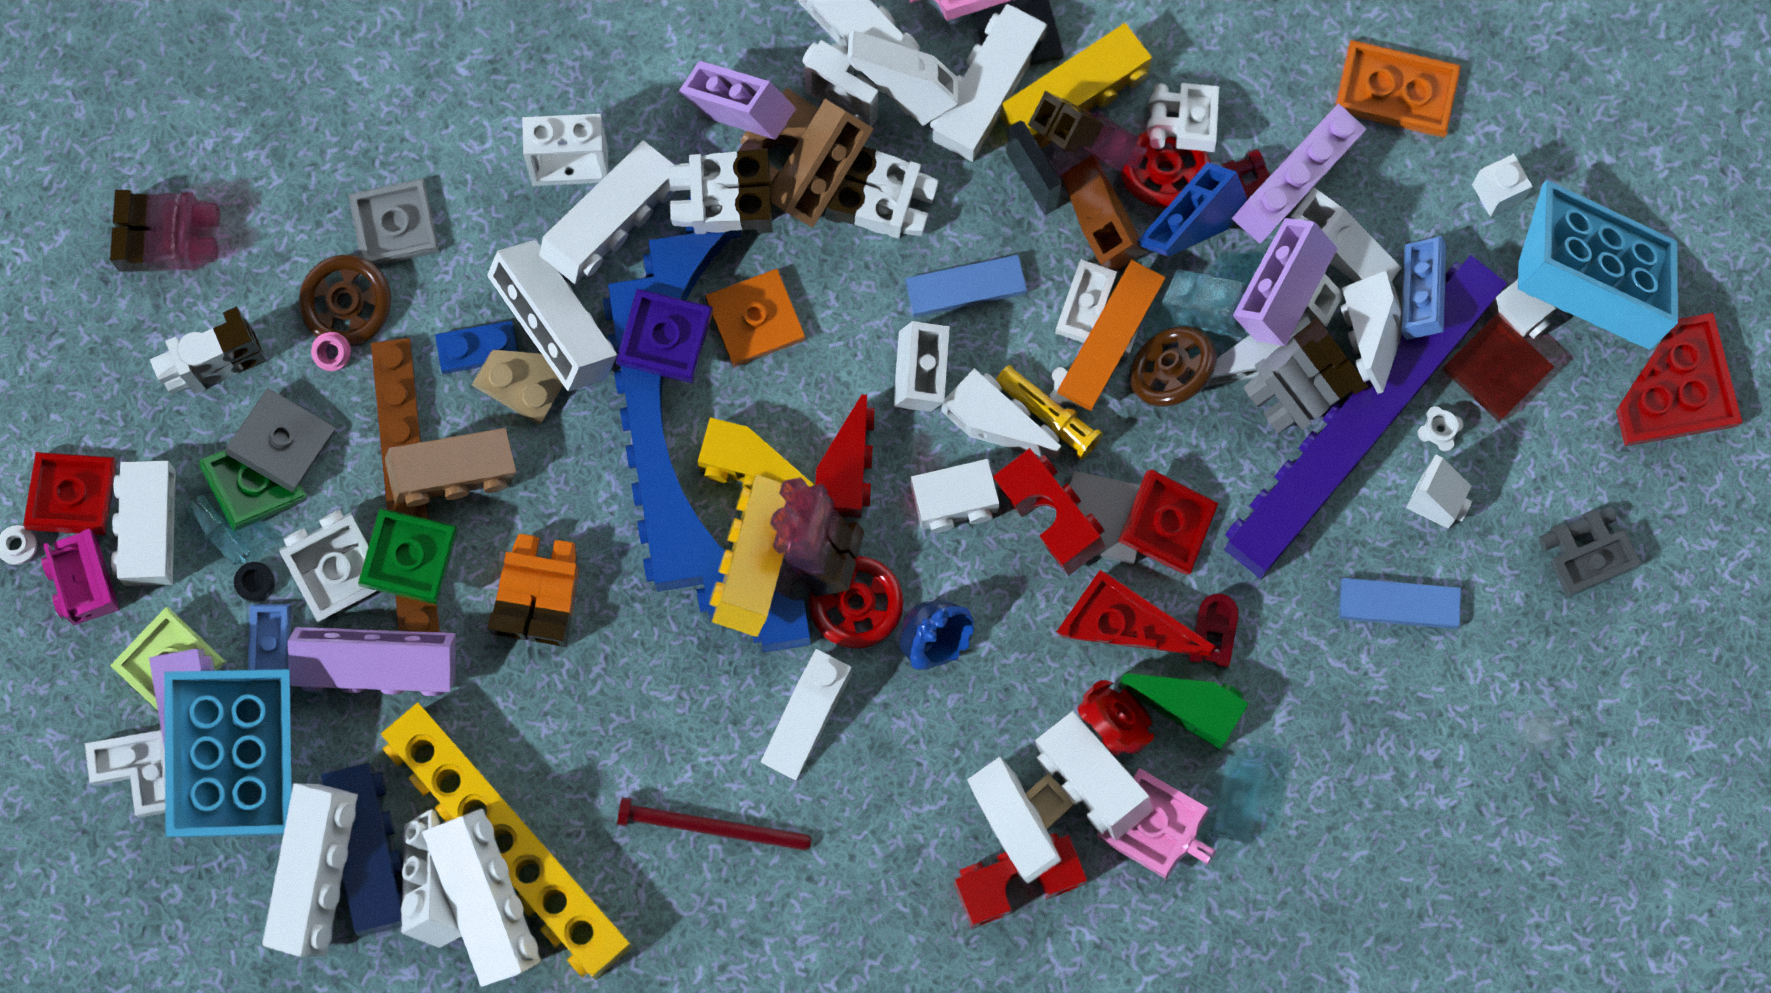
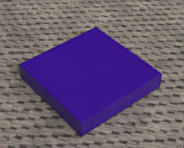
M637 288L616 364L693 384L712 317L713 307Z

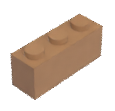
M824 99L772 184V203L813 228L874 128L827 99Z
M506 428L391 447L388 449L385 457L394 503L406 502L408 507L420 506L428 503L430 498L444 495L447 500L459 499L467 496L469 491L483 488L485 493L498 492L508 487L507 483H511L516 474Z

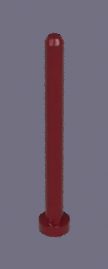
M626 797L621 798L617 825L627 827L628 822L633 821L804 851L810 849L812 838L807 834L632 805L631 798Z

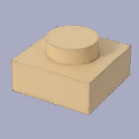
M1049 773L1026 793L1028 800L1037 808L1047 830L1075 805Z

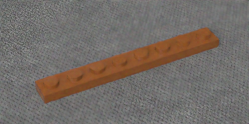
M410 338L371 343L387 510L429 520L428 503L414 507H408L406 502L394 503L385 464V457L389 448L421 442L412 343ZM395 595L399 631L440 632L438 604L434 605Z

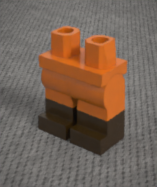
M520 533L516 538L512 552L506 551L499 589L487 628L492 635L526 641L528 636L532 642L567 648L580 573L576 564L577 547L573 542L555 540L551 559L537 557L540 545L539 537ZM535 601H536L535 609H534V614H533V619L531 620L532 613H533V608H534V603H535Z

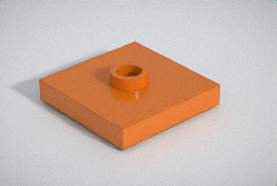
M778 269L705 295L708 306L713 307L712 316L733 368L805 341L804 332Z

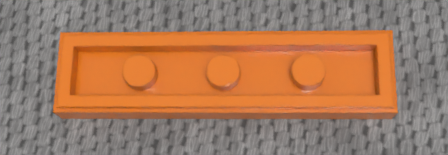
M1131 259L1058 388L1057 394L1092 412L1165 282L1166 277Z

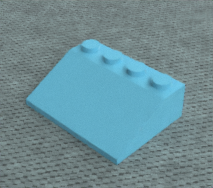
M1546 180L1542 184L1519 259L1518 290L1588 321L1596 327L1614 333L1631 343L1651 350L1678 324L1677 241Z
M290 669L164 672L166 837L284 836L292 795Z

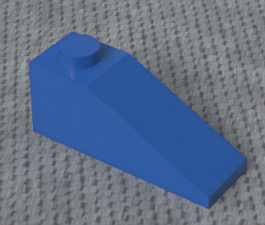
M1207 162L1137 240L1139 246L1169 257L1226 231L1234 222L1233 216L1248 200L1237 172Z

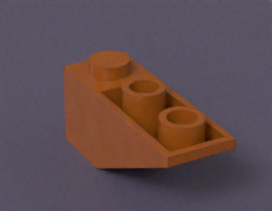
M1094 154L1062 174L1083 234L1100 265L1118 271L1129 264L1131 259L1135 260L1147 252L1146 248L1139 246L1137 240L1140 236Z

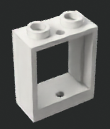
M601 114L522 117L523 155L532 186L599 183L608 174V146ZM559 142H567V144L558 145ZM567 169H573L574 173L572 175H566L565 171Z

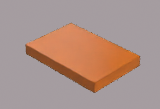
M1350 40L1335 106L1339 103L1353 117L1445 138L1461 65Z

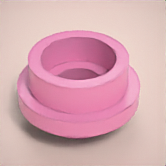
M327 332L315 339L311 354L318 367L326 371H336L343 368L349 362L351 347L343 335L336 332ZM329 344H333L338 348V355L335 359L329 358L326 354V348Z

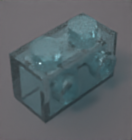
M1180 269L1176 270L1162 301V304L1171 313L1174 322L1181 326L1196 327L1219 335H1230L1246 339L1248 334L1232 316L1247 289L1243 282Z

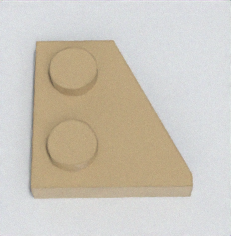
M492 350L471 384L539 425L563 387L562 382L542 354Z

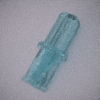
M201 495L196 498L200 504L199 506L192 500L187 505L185 512L205 533L204 539L208 543H214L232 565L244 563L250 556L251 550L236 532L232 530L227 518L223 519L209 503L206 496Z

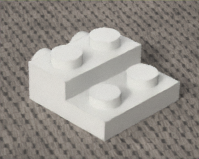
M820 40L818 45L812 43L802 60L805 64L803 78H805V92L821 102L827 99L872 127L878 119L879 90L876 89L874 83L862 75L854 76V68L848 60V51L838 44L829 45Z
M337 510L319 520L321 528L307 534L305 528H302L283 539L286 546L279 550L317 622L376 592V590L360 587L358 584L369 545L351 512L343 516L341 510Z

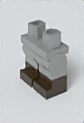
M1316 318L1289 339L1286 346H1280L1266 361L1263 358L1254 366L1259 374L1243 388L1258 408L1274 396L1279 399V402L1263 414L1275 431L1280 433L1295 423L1302 430L1312 424L1310 420L1320 417L1336 401L1351 391L1356 395L1367 388L1368 385L1362 380L1359 372L1320 320Z

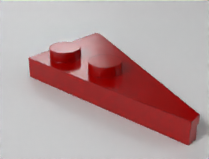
M1099 570L1056 631L1063 638L1211 657L1216 650L1213 644L1102 570Z

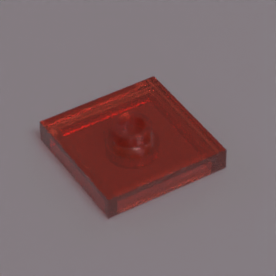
M1496 314L1442 370L1500 423L1552 371L1554 366L1505 320Z

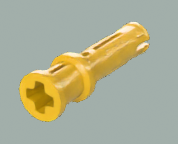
M1011 365L1006 366L996 378L1002 390L1012 398L1020 401L1032 414L1049 426L1058 438L1077 451L1076 456L1080 460L1085 459L1100 442L1103 436L1102 431L1090 428L1077 417L1078 413L1073 408L1063 409L1038 387L1013 369Z

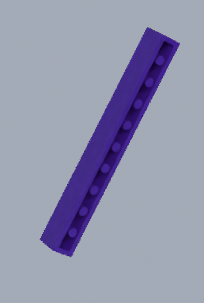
M1472 255L1462 265L1456 261L1445 273L1444 332L1406 340L1402 334L1384 392L1377 394L1371 380L1366 381L1368 387L1355 395L1351 391L1349 393L1351 397L1343 406L1336 402L1323 418L1327 425L1319 435L1312 431L1298 448L1303 453L1297 461L1293 463L1288 459L1274 476L1279 481L1270 492L1264 488L1250 504L1249 507L1254 510L1246 521L1239 517L1226 532L1225 536L1230 540L1224 550L1258 578L1262 579L1485 314L1496 296L1508 284Z

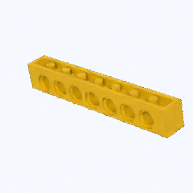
M418 702L381 733V736L388 743L382 748L383 751L397 767L405 762L414 774L408 779L423 796L431 792L440 802L434 809L445 822L466 815L473 805L482 804L487 807L486 818L493 826L494 839L501 834L513 836L512 848L505 853H500L508 866V876L512 886L519 893L517 897L522 903L523 911L528 917L536 912L545 923L540 928V931L555 948L562 942L572 955L566 960L581 978L589 973L594 980L598 979L632 948L625 937ZM423 745L433 746L435 752L430 761L426 763L415 761V753L418 748ZM452 774L460 776L461 783L456 791L452 793L441 791V782L446 776ZM527 864H535L540 867L538 879L530 884L520 882V870ZM554 894L564 895L567 899L565 909L558 914H550L545 909L547 899ZM587 924L593 927L594 934L590 942L578 945L572 941V932L577 926Z

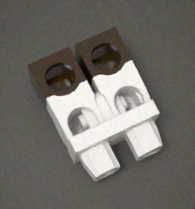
M863 146L827 204L825 220L836 223L846 222L864 227L876 233L888 234V236L898 239L901 232L908 235L922 236L928 213L910 208L912 198L932 204L939 180L920 173L921 164L911 161L908 163L900 158Z
M767 149L715 153L704 156L694 154L689 155V163L669 166L671 191L691 190V200L670 201L673 226L694 227L695 234L756 229L757 233H773L770 162Z
M237 306L223 312L226 320L225 323L203 333H188L180 341L176 336L166 340L165 343L169 351L150 359L158 380L161 384H165L171 395L188 387L195 394L206 390L204 384L220 382L267 361L253 327Z

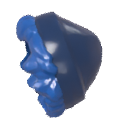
M944 598L922 602L913 607L903 621L900 649L911 661L914 669L928 670L959 659V651L969 648V641L974 633V620L969 609L960 607L956 603Z

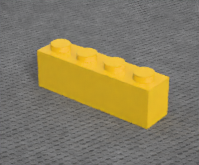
M1124 23L1001 104L1000 118L1008 128L1020 120L1024 121L1042 149L1052 141L1028 126V123L1045 91L1069 101L1081 108L1085 113L1097 105L1099 108H1104L1117 98L1119 90L1127 85L1130 88H1134L1149 76L1148 71L1152 56L1128 25Z
M757 474L750 489L742 488L736 506L737 510L742 511L741 519L734 518L727 541L734 543L732 551L725 550L718 570L719 573L725 574L723 583L716 582L709 605L716 607L712 623L758 637L769 613L801 489Z

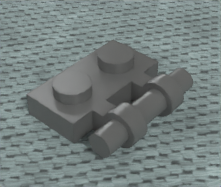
M1611 507L1599 512L1593 509L1584 513L1582 519L1568 525L1564 523L1551 527V532L1538 537L1539 544L1544 551L1558 546L1563 555L1554 558L1550 564L1567 598L1642 565L1625 529L1611 535L1609 534L1606 525L1617 520L1615 512ZM1590 533L1595 541L1578 548L1574 539Z

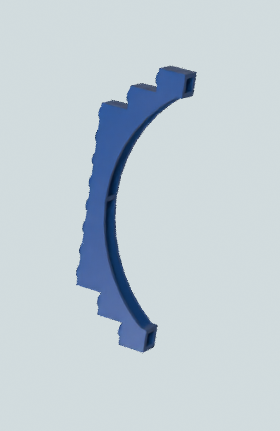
M685 227L686 234L648 240L650 253L643 254L646 277L648 278L608 284L610 297L602 298L606 321H614L615 334H609L608 338L616 354L618 355L637 288L687 300L694 285L717 254L731 239L742 238L741 230L695 234L694 227ZM621 366V370L614 371L617 394L625 393L627 407L620 408L623 432L631 430L633 444L626 445L629 469L637 468L639 482L631 483L635 506H643L645 520H639L637 523L641 544L648 543L651 558L643 559L647 582H655L657 592L704 584V588L696 589L700 613L708 612L709 620L712 622L716 607L709 605L716 582L723 583L725 574L719 573L718 570L725 550L715 541L698 519L681 489L671 464L663 431V376ZM774 590L767 619L758 637L753 636L754 643L762 642L763 653L810 645L804 599L791 600Z

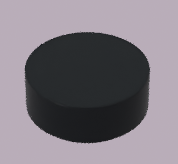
M249 562L237 570L234 577V587L242 599L257 603L266 600L273 593L275 577L265 564Z

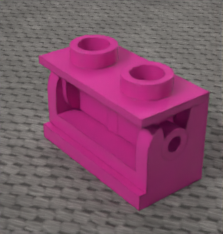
M90 529L53 543L55 550L48 543L43 544L47 557L41 558V562L47 579L49 581L54 580L57 594L52 595V600L60 618L65 617L74 626L120 610L98 537Z

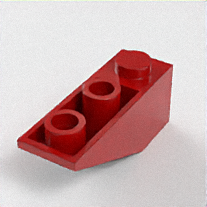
M861 394L816 468L815 516L841 515L842 517L862 518V507H870L871 483H863L864 469H872L873 445H865L866 431H874L875 408L867 407V395Z

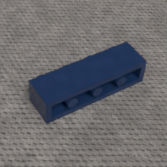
M368 762L321 774L323 785L358 794L355 806V819L352 823L347 848L348 856L342 873L355 933L363 937L402 927L401 906L403 890L400 889L398 875L402 874L403 862L399 850L392 851L389 836L396 834L390 810L384 812L380 797L387 795L382 772L375 773L374 768Z

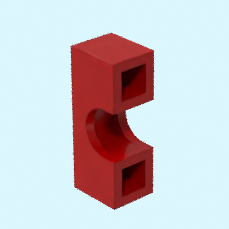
M1029 448L992 477L1021 517L1039 506H1049L1056 510L1055 521L1039 537L1047 550L1069 576L1106 548L1100 536L1105 530L1092 513L1085 517L1079 510L1077 505L1081 503V500L1067 483L1061 487L1053 476L1058 471L1044 454L1038 458Z
M1057 833L1049 834L1061 861L1035 878L1042 886L1047 900L1084 886L1087 882L1069 835L1059 838ZM1007 852L997 856L999 862L985 868L982 862L961 869L959 871L961 877L956 878L954 881V886L971 929L1010 915L1011 908L1006 898L1005 888L1009 881L1021 875Z

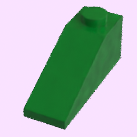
M1124 673L1118 685V688L1121 690L1126 689L1142 703L1219 750L1225 744L1249 704L1242 699L1244 695L1238 689L1226 683L1220 686L1215 682Z

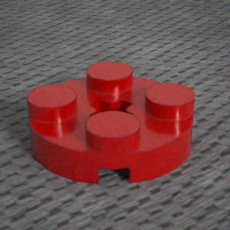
M1108 680L1097 681L1083 695V702L1077 708L1080 717L1093 726L1102 737L1103 745L1113 755L1119 756L1123 752L1129 754L1141 752L1154 739V733L1149 735L1147 729L1153 724L1148 712L1139 700L1126 689L1118 693L1109 688L1113 682Z

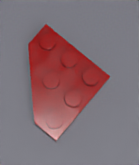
M1714 313L1679 318L1678 324L1663 337L1616 409L1625 447L1735 428L1743 423Z

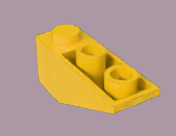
M710 417L697 461L699 471L705 472V478L719 483H726L729 478L743 482L742 486L750 489L757 474L801 489L798 502H803L804 497L813 499L814 484L749 427Z

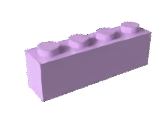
M1338 103L1254 192L1232 219L1261 244L1357 141L1366 128Z
M295 627L288 639L290 686H298L302 690L309 692L320 691L324 688H341V691L346 693H359L365 689H379L382 693L389 695L401 694L404 691H421V694L426 696H439L445 692H450L455 681L456 633Z

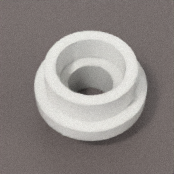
M19 525L8 527L1 532L0 558L11 565H22L30 561L35 555L37 539L33 532ZM20 538L22 540L21 547L17 550H10L11 541Z

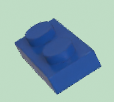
M512 320L435 334L442 374L480 368L492 350L518 352Z

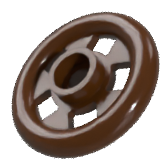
M336 255L319 262L306 275L299 293L300 314L309 331L315 337L327 332L339 333L348 340L350 346L364 343L375 336L387 321L391 309V291L386 277L372 262L356 255ZM340 271L344 280L329 288L324 278L333 272ZM360 274L365 276L372 284L364 293L359 286L353 283ZM351 295L352 304L347 308H342L340 306L341 297ZM326 296L325 303L328 311L317 314L314 298ZM365 302L375 305L374 312L368 321L358 316L362 312ZM334 319L350 320L349 331L334 330Z
M1192 326L1168 328L1151 337L1139 349L1131 365L1130 383L1136 396L1143 402L1158 407L1174 406L1194 397L1206 386L1215 370L1217 351L1213 340L1207 333ZM1178 342L1177 348L1164 351V347ZM1198 346L1201 354L1191 359L1187 351ZM1156 361L1154 371L1146 373L1149 362ZM1192 371H1194L1195 374L1192 376V378L1188 380L1185 384H1182L1190 377ZM1159 380L1167 383L1163 391L1153 389Z

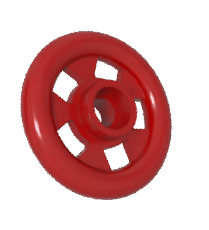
M1146 131L1136 136L1126 146L1120 160L1121 178L1127 190L1139 201L1153 207L1167 208L1181 192L1177 191L1173 185L1180 182L1182 178L1189 183L1207 162L1211 163L1207 151L1176 148L1177 137L1168 136L1165 139V143L1172 144V150L1161 149L1156 152V149L1150 146V138ZM1191 155L1196 166L1185 168L1181 157ZM1138 156L1149 159L1146 169L1135 167ZM1162 167H1167V168H1169L1171 171H1170V172H1164V171H1161L1160 168H1162ZM1148 179L1162 186L1158 192L1144 185Z
M858 556L857 559H854L856 565L849 591L839 592L837 597L831 594L815 597L811 591L809 592V612L814 625L826 639L846 648H867L880 643L897 627L903 612V592L896 576L881 562L865 556ZM858 571L874 576L870 587L863 583L854 582ZM876 594L887 595V611L875 610ZM857 596L863 600L864 604L860 609H853L849 606L848 602L852 597ZM834 607H837L839 614L845 619L837 626L827 616V612ZM870 618L873 629L856 633L854 622H861Z

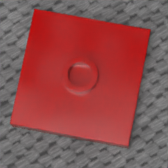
M35 452L23 523L25 529L77 534L90 529L95 535H106L117 466L115 457Z
M1153 469L1147 470L1118 542L1186 575L1191 574L1219 503Z

